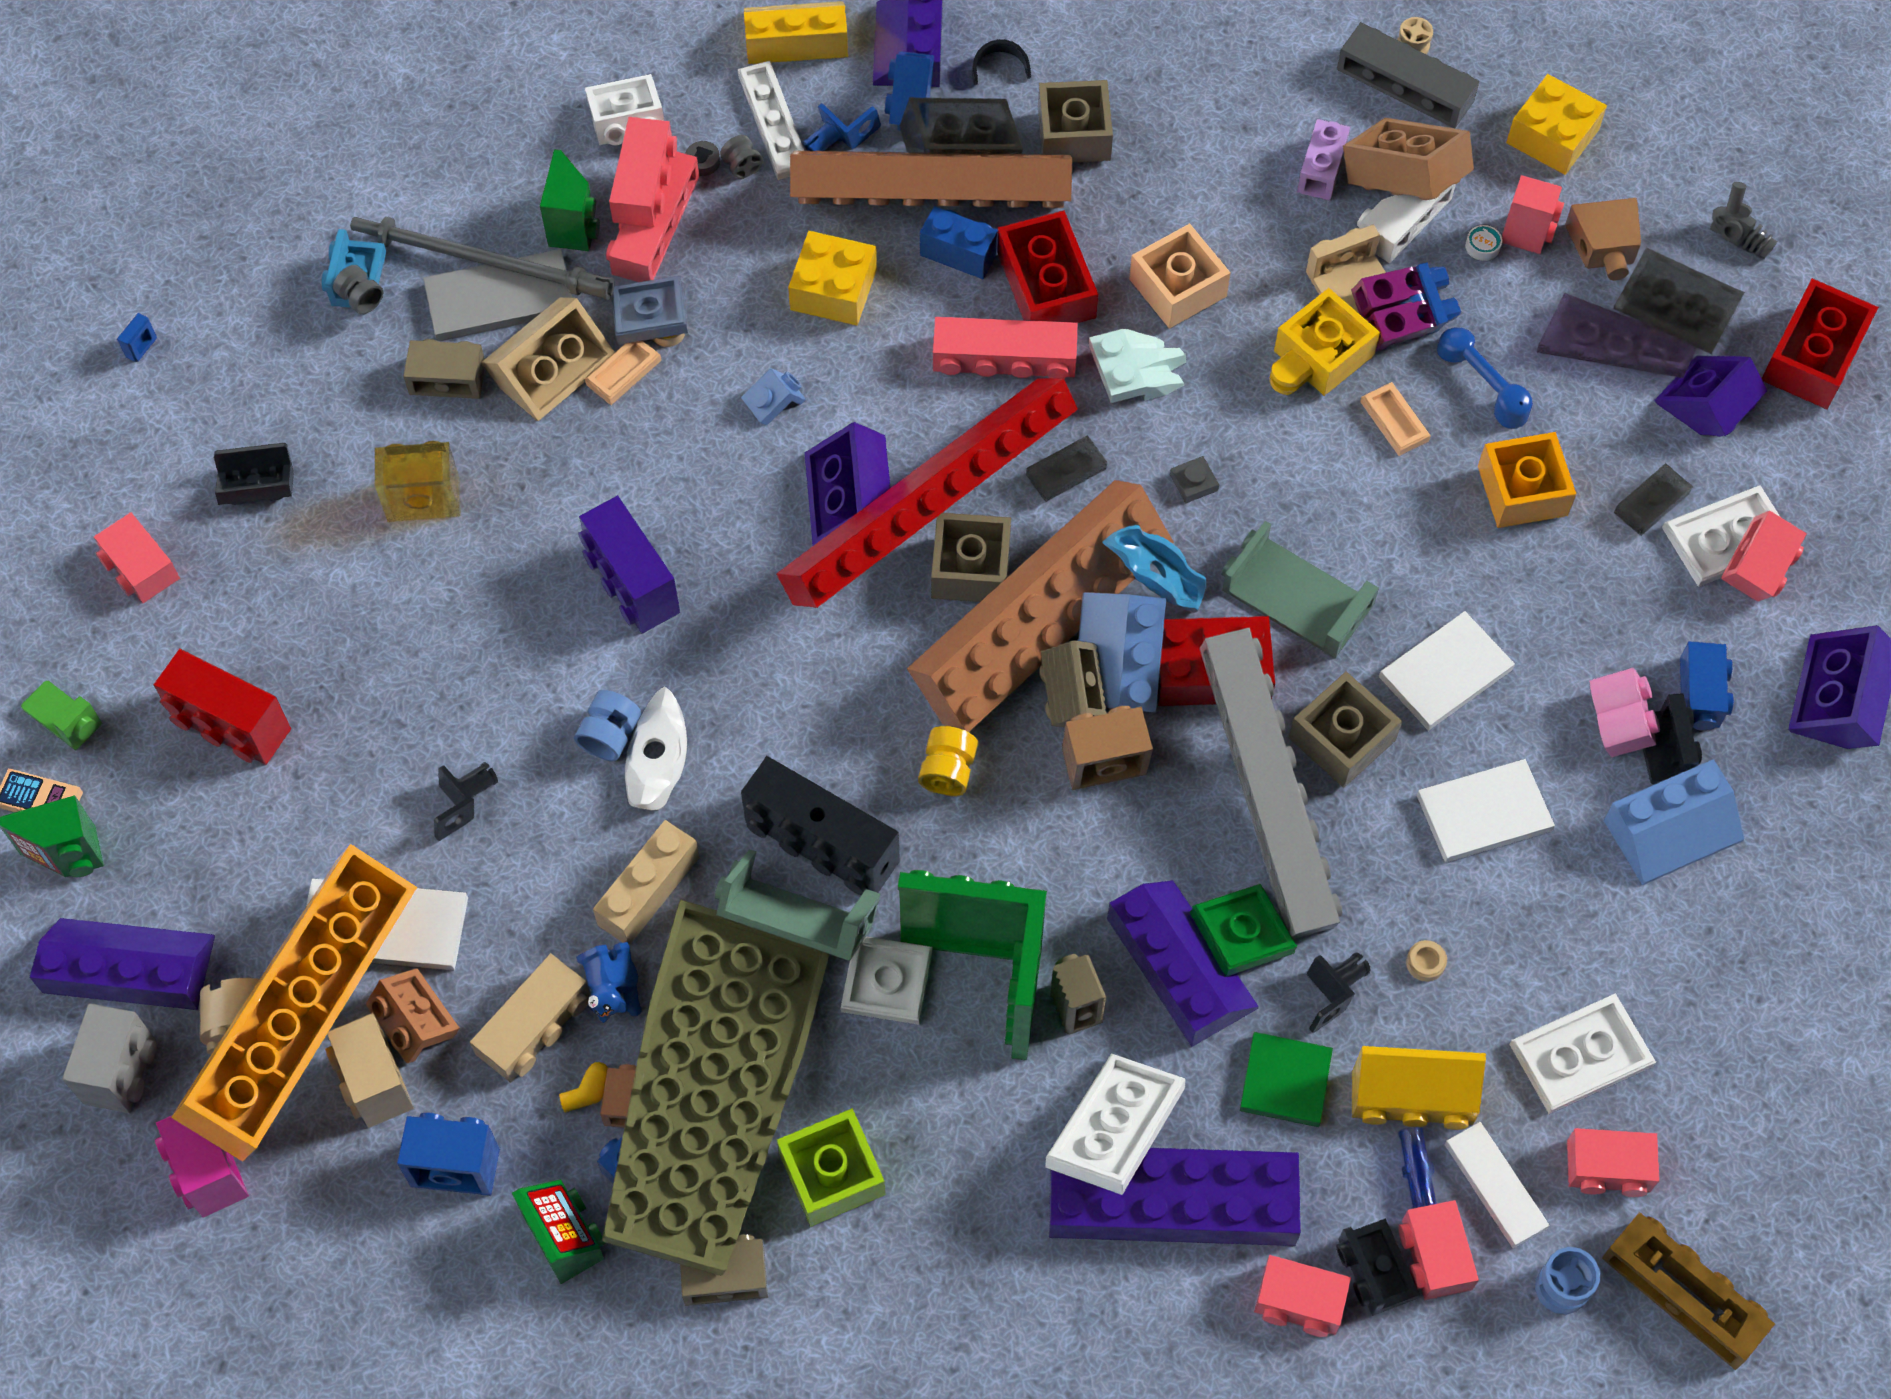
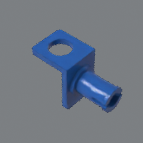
M821 103L818 105V109L825 124L809 138L805 139L803 145L807 151H825L839 140L846 143L853 150L881 127L878 112L872 106L847 127ZM871 120L869 126L859 133L861 126L866 121Z

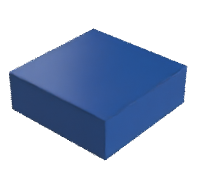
M137 313L117 340L125 357L138 362L155 342L157 336L149 318Z

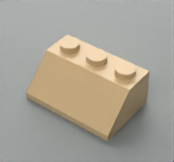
M560 297L481 363L498 387L536 421H539L585 382V378L615 352L577 298Z

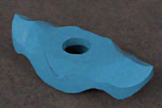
M1139 525L1117 530L1102 542L1120 557L1126 567L1134 574L1136 580L1143 583L1148 589L1161 598H1166V602L1189 610L1192 613L1198 612L1206 590V578L1189 567L1185 556L1173 543L1159 535L1148 534L1142 531ZM1150 564L1155 565L1160 574L1151 571Z

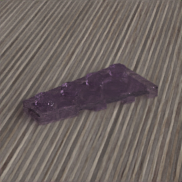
M1564 293L1538 345L1537 353L1684 378L1695 355L1698 343Z

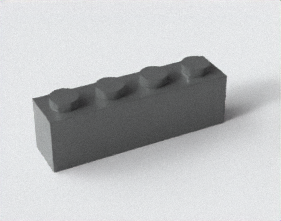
M1362 22L1359 23L1341 48L1337 65L1338 71L1454 129L1474 103L1480 82L1469 74L1444 64L1439 59L1430 57L1412 48L1409 44L1400 42Z

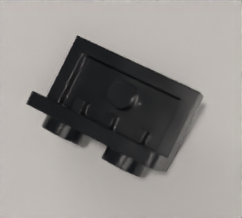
M286 443L216 450L214 452V461L218 472L215 489L218 505H241L249 501L266 499L276 501L292 496L294 470Z
M1683 693L1668 694L1660 711H1655L1660 726V732L1654 733L1656 745L1643 749L1649 780L1653 785L1692 769L1702 761L1700 743L1694 741L1692 733L1694 726L1693 711L1691 707H1686Z
M1386 1218L1355 1230L1352 1227L1342 1230L1338 1239L1339 1244L1336 1245L1338 1256L1345 1268H1351L1357 1281L1353 1283L1356 1297L1361 1306H1368L1372 1316L1418 1299L1420 1296L1419 1291Z

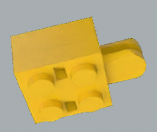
M1328 288L1278 327L1274 352L1280 358L1272 364L1269 377L1270 384L1278 393L1290 395L1306 382H1309L1325 396L1375 355L1380 332Z

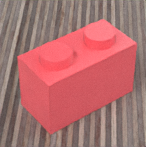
M1521 175L1503 230L1502 243L1541 254L1544 242L1552 243L1564 206V202L1558 201L1562 187Z
M1770 510L1755 516L1721 579L1756 601L1777 596L1787 582V578L1784 576L1789 566L1797 562L1804 550L1801 544L1807 533Z
M132 512L94 536L100 548L95 553L107 571L115 568L119 573V576L115 579L127 596L135 593L139 600L144 603L180 579L171 560Z
M1575 1128L1567 1139L1569 1187L1581 1188L1582 1193L1591 1195L1605 1193L1606 1189L1622 1190V1195L1627 1197H1642L1647 1195V1192H1651L1659 1182L1657 1133Z
M1456 1200L1407 1210L1402 1220L1403 1224L1399 1225V1236L1403 1248H1410L1414 1264L1410 1265V1274L1417 1289L1422 1290L1424 1300L1473 1290L1479 1278Z
M1269 1255L1264 1268L1254 1312L1262 1314V1319L1270 1324L1286 1326L1287 1322L1304 1326L1303 1331L1313 1336L1327 1337L1328 1333L1336 1335L1341 1324L1351 1277Z

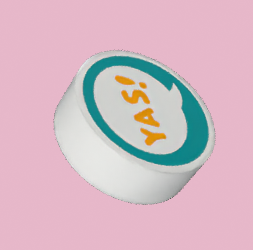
M1476 226L1468 233L1465 244L1466 250L1471 257L1477 260H1491L1500 252L1502 236L1498 230L1491 226Z

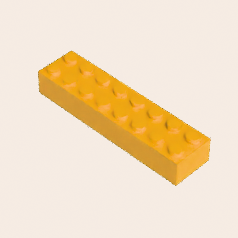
M350 844L333 864L171 1118L243 1162L258 1147L417 887Z

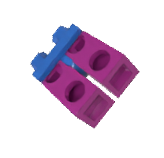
M1428 262L1416 267H1408L1362 278L1351 289L1359 314L1363 318H1367V321L1380 332L1375 352L1384 350L1388 346L1438 332L1446 323L1456 319L1461 314L1458 301L1454 297L1442 301L1440 299L1438 290L1444 289L1449 285V276L1444 266L1429 268Z

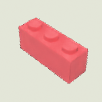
M628 117L609 200L613 223L654 227L657 214L663 213L665 195L662 193L663 185L668 186L671 177V165L668 162L670 157H675L677 150V137L672 136L670 121Z

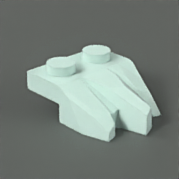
M1120 329L1089 337V348L1111 403L1141 395L1144 401L1165 396L1184 386L1180 376L1171 372V370L1186 363V355L1180 348H1164V341L1159 338L1129 329Z

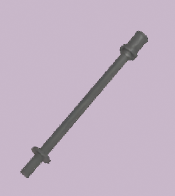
M353 217L351 220V230L376 236L378 243H384L385 247H388L392 241L563 284L569 289V293L574 295L584 293L609 300L614 291L615 281L613 278L588 273L583 267L576 266L574 269L566 271L396 227L395 220L391 217H384L381 223Z

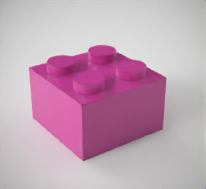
M172 1116L156 1122L160 1137L155 1139V1144L163 1161H168L173 1171L169 1175V1180L178 1198L182 1197L188 1210L194 1207L204 1218L249 1197L233 1155L171 1118Z

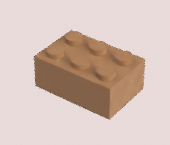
M1384 118L1343 145L1348 184L1363 186L1366 190L1379 189L1390 191L1393 195L1406 194L1417 196L1421 200H1432L1439 197L1440 193L1450 186L1459 183L1464 176L1474 170L1470 131Z

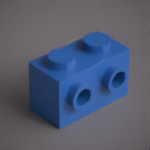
M934 206L920 230V256L980 279H984L997 255V229L992 228L987 223L976 222L960 216L952 210H944Z

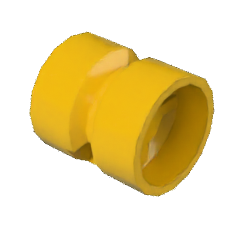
M934 727L929 734L926 746V754L928 756L922 762L918 783L933 793L947 796L963 795L966 792L971 769L969 766L974 762L978 746L976 737L956 727Z

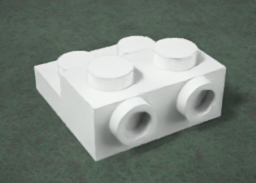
M651 74L585 88L599 145L610 144L616 146L623 143L628 117L664 121L662 106Z

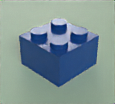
M421 1113L419 1117H406L397 1165L410 1187L491 1196L500 1148L489 1125H486L481 1119L462 1117L460 1122L444 1120L443 1116L435 1113Z

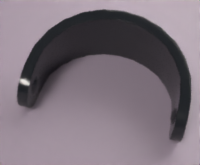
M1006 39L990 41L984 44L974 57L972 66L974 85H978V62L984 56L993 52H1006L1016 56L1024 65L1027 79H1031L1028 56L1013 41Z

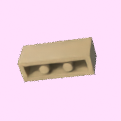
M664 820L593 908L597 925L622 943L628 942L630 945L700 858L696 840Z
M550 953L470 1041L475 1055L510 1083L518 1075L520 1077L524 1076L535 1064L536 1054L545 1045L549 1047L557 1041L563 1031V1024L571 1015L577 1017L588 1005L590 991L587 981Z

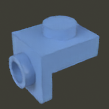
M772 368L741 397L758 421L764 425L769 424L791 401L801 405L806 400L799 391L802 387L800 382L791 373L786 371L783 374Z

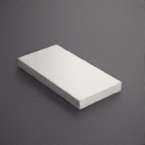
M312 879L307 905L323 882V879ZM417 888L371 963L455 971L468 901L467 894L464 892Z
M1110 1054L1046 1156L1045 1168L1122 1195L1184 1091L1186 1079Z

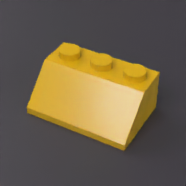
M844 1L744 8L748 64H758L767 61L773 63L848 57Z
M1362 1046L1352 1070V1118H1362L1363 1123L1370 1125L1384 1124L1387 1120L1403 1121V1125L1408 1127H1423L1428 1122L1444 1123V1127L1447 1129H1465L1468 1125L1474 1124L1480 1113L1486 1053Z

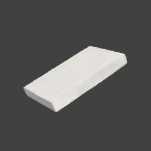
M1759 485L1664 522L1662 529L1697 586L1700 587L1722 577L1755 516L1769 510L1778 516L1779 514Z
M1464 611L1381 670L1379 678L1429 731L1511 672L1515 663Z
M1526 759L1418 790L1417 798L1445 863L1553 831L1555 827Z
M1616 993L1511 1040L1509 1044L1549 1114L1649 1069L1656 1063Z

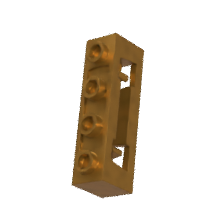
M1639 1212L1602 1256L1606 1263L1735 1370L1749 1358L1775 1325L1768 1318L1767 1311L1755 1301L1743 1298L1734 1290L1733 1283L1726 1276L1709 1270L1700 1262L1699 1255L1692 1248L1684 1244L1679 1245L1667 1235L1665 1227L1653 1217H1645ZM1661 1259L1664 1262L1662 1265L1664 1269L1715 1311L1720 1308L1724 1313L1714 1322L1712 1320L1714 1314L1663 1271L1659 1269L1655 1273L1652 1268Z

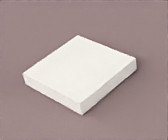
M866 936L849 963L841 1012L919 1025L932 957V947Z

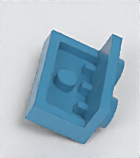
M338 229L336 240L331 241L329 245V269L323 271L321 281L322 290L327 292L331 306L350 307L349 300L342 299L333 289V283L337 275L350 265H358L367 273L368 280H374L379 284L386 255L384 243L351 241L346 229Z

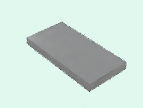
M561 249L519 258L566 270ZM489 265L423 277L437 341L528 323L558 298H573L566 285Z

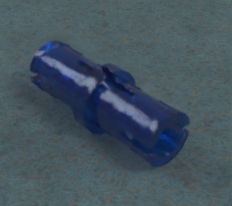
M1413 1127L1414 1133H1412L1414 1144L1412 1143L1410 1128H1405L1398 1132L1405 1163L1401 1170L1403 1178L1408 1179L1412 1209L1424 1207L1423 1197L1425 1206L1438 1204L1431 1176L1435 1172L1433 1162L1428 1160L1424 1129L1422 1127Z

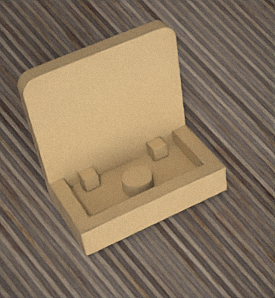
M1374 224L1362 229H1352L1345 235L1333 240L1320 241L1314 247H1311L1306 273L1319 295L1330 288L1357 313L1359 312L1351 289L1362 278L1386 273L1375 256L1380 234Z

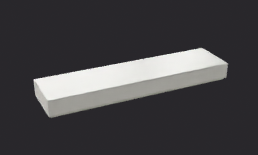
M767 61L738 69V76L777 180L790 177V154L793 151H804L771 62Z

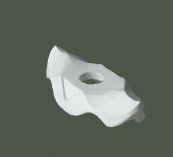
M666 687L657 691L648 703L635 726L627 750L625 763L627 798L631 806L641 809L659 810L664 807L672 789L681 777L687 753L685 721L676 698ZM654 741L661 742L665 746V752L661 757L650 759L644 755V748L647 744Z

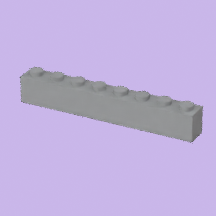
M1250 628L1205 638L1200 647V652L1282 921L1293 939L1334 929L1340 923L1339 917L1342 916L1341 903L1337 894H1331L1327 881L1331 878L1327 859L1324 856L1320 857L1316 845V842H1319L1318 829L1315 821L1308 819L1305 805L1308 804L1307 793L1304 785L1297 783L1293 771L1296 768L1295 754L1292 747H1286L1282 732H1285V723L1280 710L1274 709L1271 696L1274 695V688L1269 674H1263L1260 660L1263 659L1258 638H1252Z

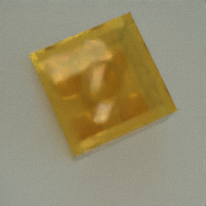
M428 441L424 444L415 445L390 444L386 447L375 448V488L387 522L461 516L460 477L449 442Z

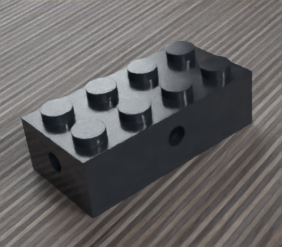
M769 756L764 758L741 790L745 822L751 832L761 838H766L767 835L778 841L779 846L791 856L798 857L800 854L811 860L812 866L826 876H831L833 873L845 880L844 884L846 887L858 895H862L865 889L879 893L900 862L899 832Z

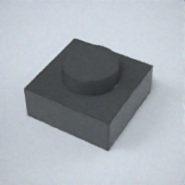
M1204 456L1175 466L1170 470V476L1185 504L1217 492L1219 489V483Z

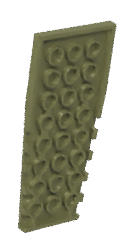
M680 899L647 1009L602 1240L605 1243L722 1276L727 1270L730 1256L742 1228L741 1225L753 1197L757 1180L764 1166L772 1138L776 1132L783 1107L805 1050L829 954L717 916V910Z

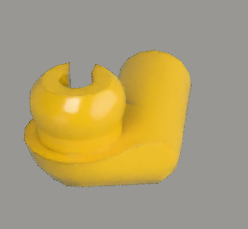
M594 1062L586 1070L579 1088L559 1094L565 1113L601 1101L608 1069L606 1064Z

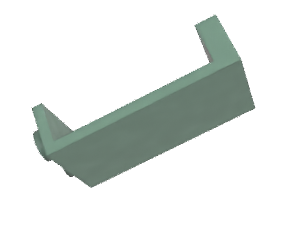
M1264 521L1257 532L1252 529L1242 543L1241 548L1243 551L1237 558L1232 556L1225 564L1221 573L1225 577L1222 591L1262 615L1269 616V619L1336 659L1374 606L1379 587L1367 580L1359 591L1347 586L1268 539L1271 524Z
M750 849L740 861L735 860L733 862L729 875L727 877L722 876L715 891V899L719 900L717 916L849 961L873 926L881 895L880 893L865 889L852 910L848 912L751 879L756 851Z

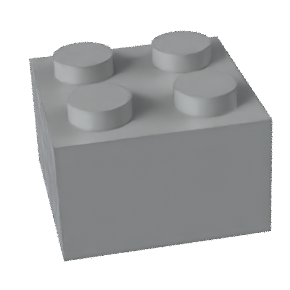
M88 1003L62 1080L84 1105L130 1113L133 1103L138 1102L142 1097L144 1090L142 1076L146 1064H151L156 1055L157 1043L154 1041L155 1038L136 1012Z

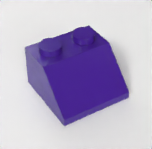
M1696 355L1655 399V402L1698 434L1721 437L1730 434L1736 428L1737 423L1749 411L1755 408L1757 402L1768 390L1751 357Z

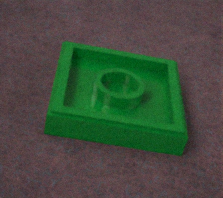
M1261 883L1193 905L1190 911L1192 918L1226 977L1292 955L1297 948Z
M1254 1032L1239 1111L1319 1128L1333 1048Z

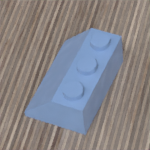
M1083 592L1078 641L1095 643L1097 646L1096 652L1099 654L1097 659L1099 660L1098 666L1101 669L1099 673L1102 676L1101 682L1103 685L1101 688L1104 690L1105 709L1130 706L1131 709L1142 707L1143 712L1156 713L1166 598Z
M1714 759L1613 802L1603 820L1642 885L1744 840L1734 791Z

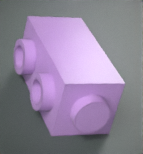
M1317 119L1300 173L1297 193L1331 200L1344 157L1343 145L1348 142L1350 127L1332 121L1328 122Z

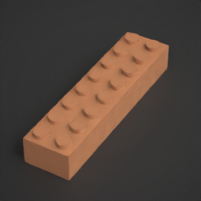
M793 151L790 154V197H798L799 204H819L821 198H833V204L850 205L854 204L855 198H868L869 205H889L890 199H903V205L921 206L924 205L925 199H938V206H959V200H973V206L992 207L994 206V200H1007L1008 207H1029V201H1042L1043 207L1063 208L1064 201H1071V155Z
M1114 480L907 668L944 726L956 727L970 732L1041 666V651L1058 647V645H1064L1079 631L1083 592L1119 594L1135 579L1134 574L1126 567L1120 557L1102 543L1108 536L1125 527L1139 525L1142 531L1148 534L1159 535L1174 543L1140 484Z

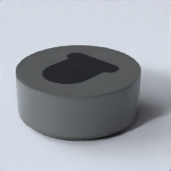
M695 142L685 152V154L697 157L699 176L710 175L720 166L719 150L711 142Z

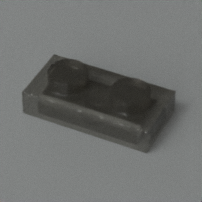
M1087 435L1027 467L1026 476L1044 501L1047 502L1106 470L1107 461Z
M1665 463L1616 506L1614 513L1642 536L1688 496L1693 486Z

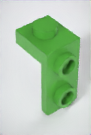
M44 681L21 705L24 712L75 751L103 724L89 702L81 696L73 700L50 681Z

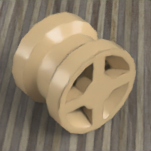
M1408 18L1400 25L1397 40L1407 43L1412 48L1427 55L1433 36V27L1423 18Z

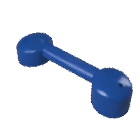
M1457 327L1444 331L1439 338L1437 354L1448 362L1456 363L1467 360L1498 393L1494 407V415L1497 421L1509 429L1522 427L1528 421L1533 405L1529 391L1520 385L1509 384L1474 348L1475 337L1471 331Z

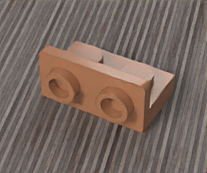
M418 968L379 980L366 1002L370 1013L374 1014L379 1025L391 1040L393 1047L400 1053L406 1063L414 1062L423 1048L454 1038L460 1029Z

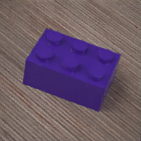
M618 495L579 516L582 531L578 533V536L585 548L582 551L583 556L592 570L598 568L603 575L600 580L609 597L617 596L622 605L619 606V610L629 626L635 623L641 634L680 613L674 577Z

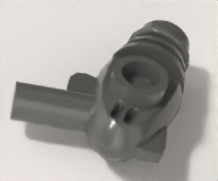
M1734 182L1727 207L1720 206L1713 210V222L1710 229L1721 234L1726 241L1736 246L1746 241L1742 247L1743 250L1752 245L1748 252L1752 253L1757 249L1755 255H1760L1765 259L1778 241L1772 238V234L1765 238L1767 234L1766 229L1760 234L1759 232L1763 227L1761 224L1754 230L1756 220L1750 216L1752 208L1742 203L1747 186L1742 182Z

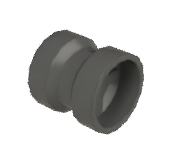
M350 265L343 269L333 283L334 292L342 299L349 300L350 307L360 315L374 310L383 298V288L374 280H368L367 273L358 265Z

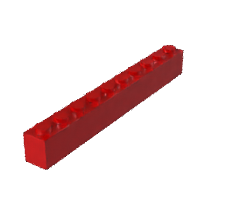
M1037 378L776 573L792 605L818 608L1077 411L1078 408L1064 378Z

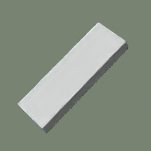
M1481 1122L1446 1141L1445 1147L1513 1249L1548 1229L1549 1223Z

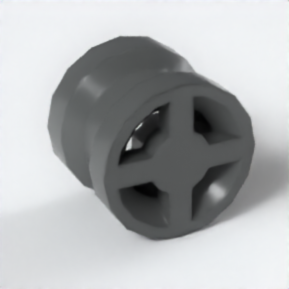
M738 135L731 138L721 148L720 157L726 164L731 165L730 171L737 179H744L756 173L763 164V157L757 150L753 149V143L746 135Z

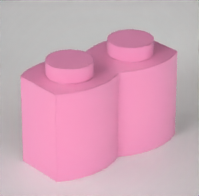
M1630 668L1589 681L1602 742L1611 757L1656 745L1654 733L1660 732V726L1654 710L1648 711L1647 699L1652 698V692L1646 676L1640 678L1636 670Z

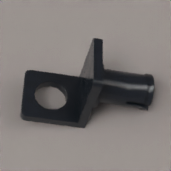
M483 762L479 767L459 779L454 777L444 765L438 768L439 787L455 804V806L434 819V836L438 841H441L473 820L474 799L472 797L498 783L494 770L492 768L488 771L486 770L489 768L488 763ZM459 814L458 818L453 823H451L448 826H445L446 823L452 817Z
M1352 954L1350 958L1334 969L1321 955L1314 958L1307 971V976L1327 997L1331 1004L1317 1013L1309 1027L1312 1033L1321 1029L1347 1009L1355 995L1349 986L1370 974L1371 969L1367 960L1359 965L1357 964L1364 957L1362 954Z

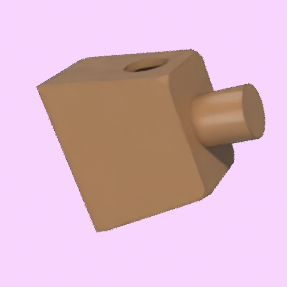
M1637 198L1571 205L1565 226L1585 267L1588 269L1605 267L1607 276L1612 281L1625 278L1629 274L1627 264L1635 262L1641 246Z

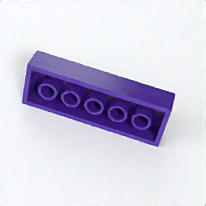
M1149 1148L1122 1195L1050 1169L1049 1238L1296 1246L1301 1234L1298 1152Z

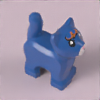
M628 942L615 944L612 950H608L606 945H598L576 956L577 962L584 967L587 984L592 990L588 1005L598 1015L602 1023H605L610 1016L616 1013L628 1011L631 1016H638L642 1012L636 986L638 983V972L631 960Z

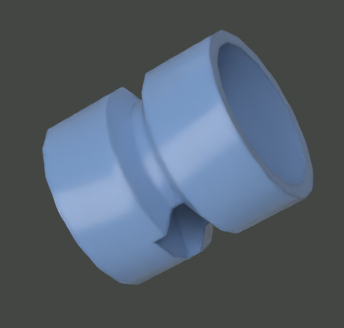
M599 690L588 709L590 717H585L574 735V741L580 748L591 755L607 761H617L628 741L625 734H630L641 716V710L633 701L619 693Z
M1566 1247L1557 1250L1550 1256L1536 1278L1535 1290L1538 1299L1547 1309L1554 1313L1567 1315L1577 1312L1595 1293L1600 1283V1270L1597 1262L1589 1253L1580 1248Z

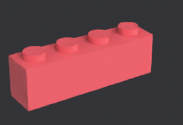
M676 151L675 157L669 158L668 164L671 165L670 183L668 186L663 185L662 193L665 195L664 210L662 214H657L654 227L619 224L617 238L610 241L606 252V259L610 262L612 275L636 282L654 280L699 179L697 157Z
M935 317L933 371L942 372L946 375L977 373L984 377H990L995 374L1013 375L1017 378L1048 376L1049 378L1065 379L1066 377H1075L1078 323Z

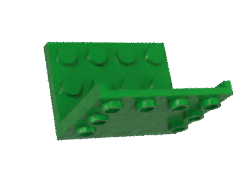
M913 870L910 873L900 872L898 881L901 926L900 942L932 947V950L1013 960L1012 979H1010L1007 999L1005 1045H1012V1059L1027 1060L1042 951L1047 891L1015 887L1012 883L1002 880L982 883L975 882L972 878L963 875L944 878L936 877L924 870Z

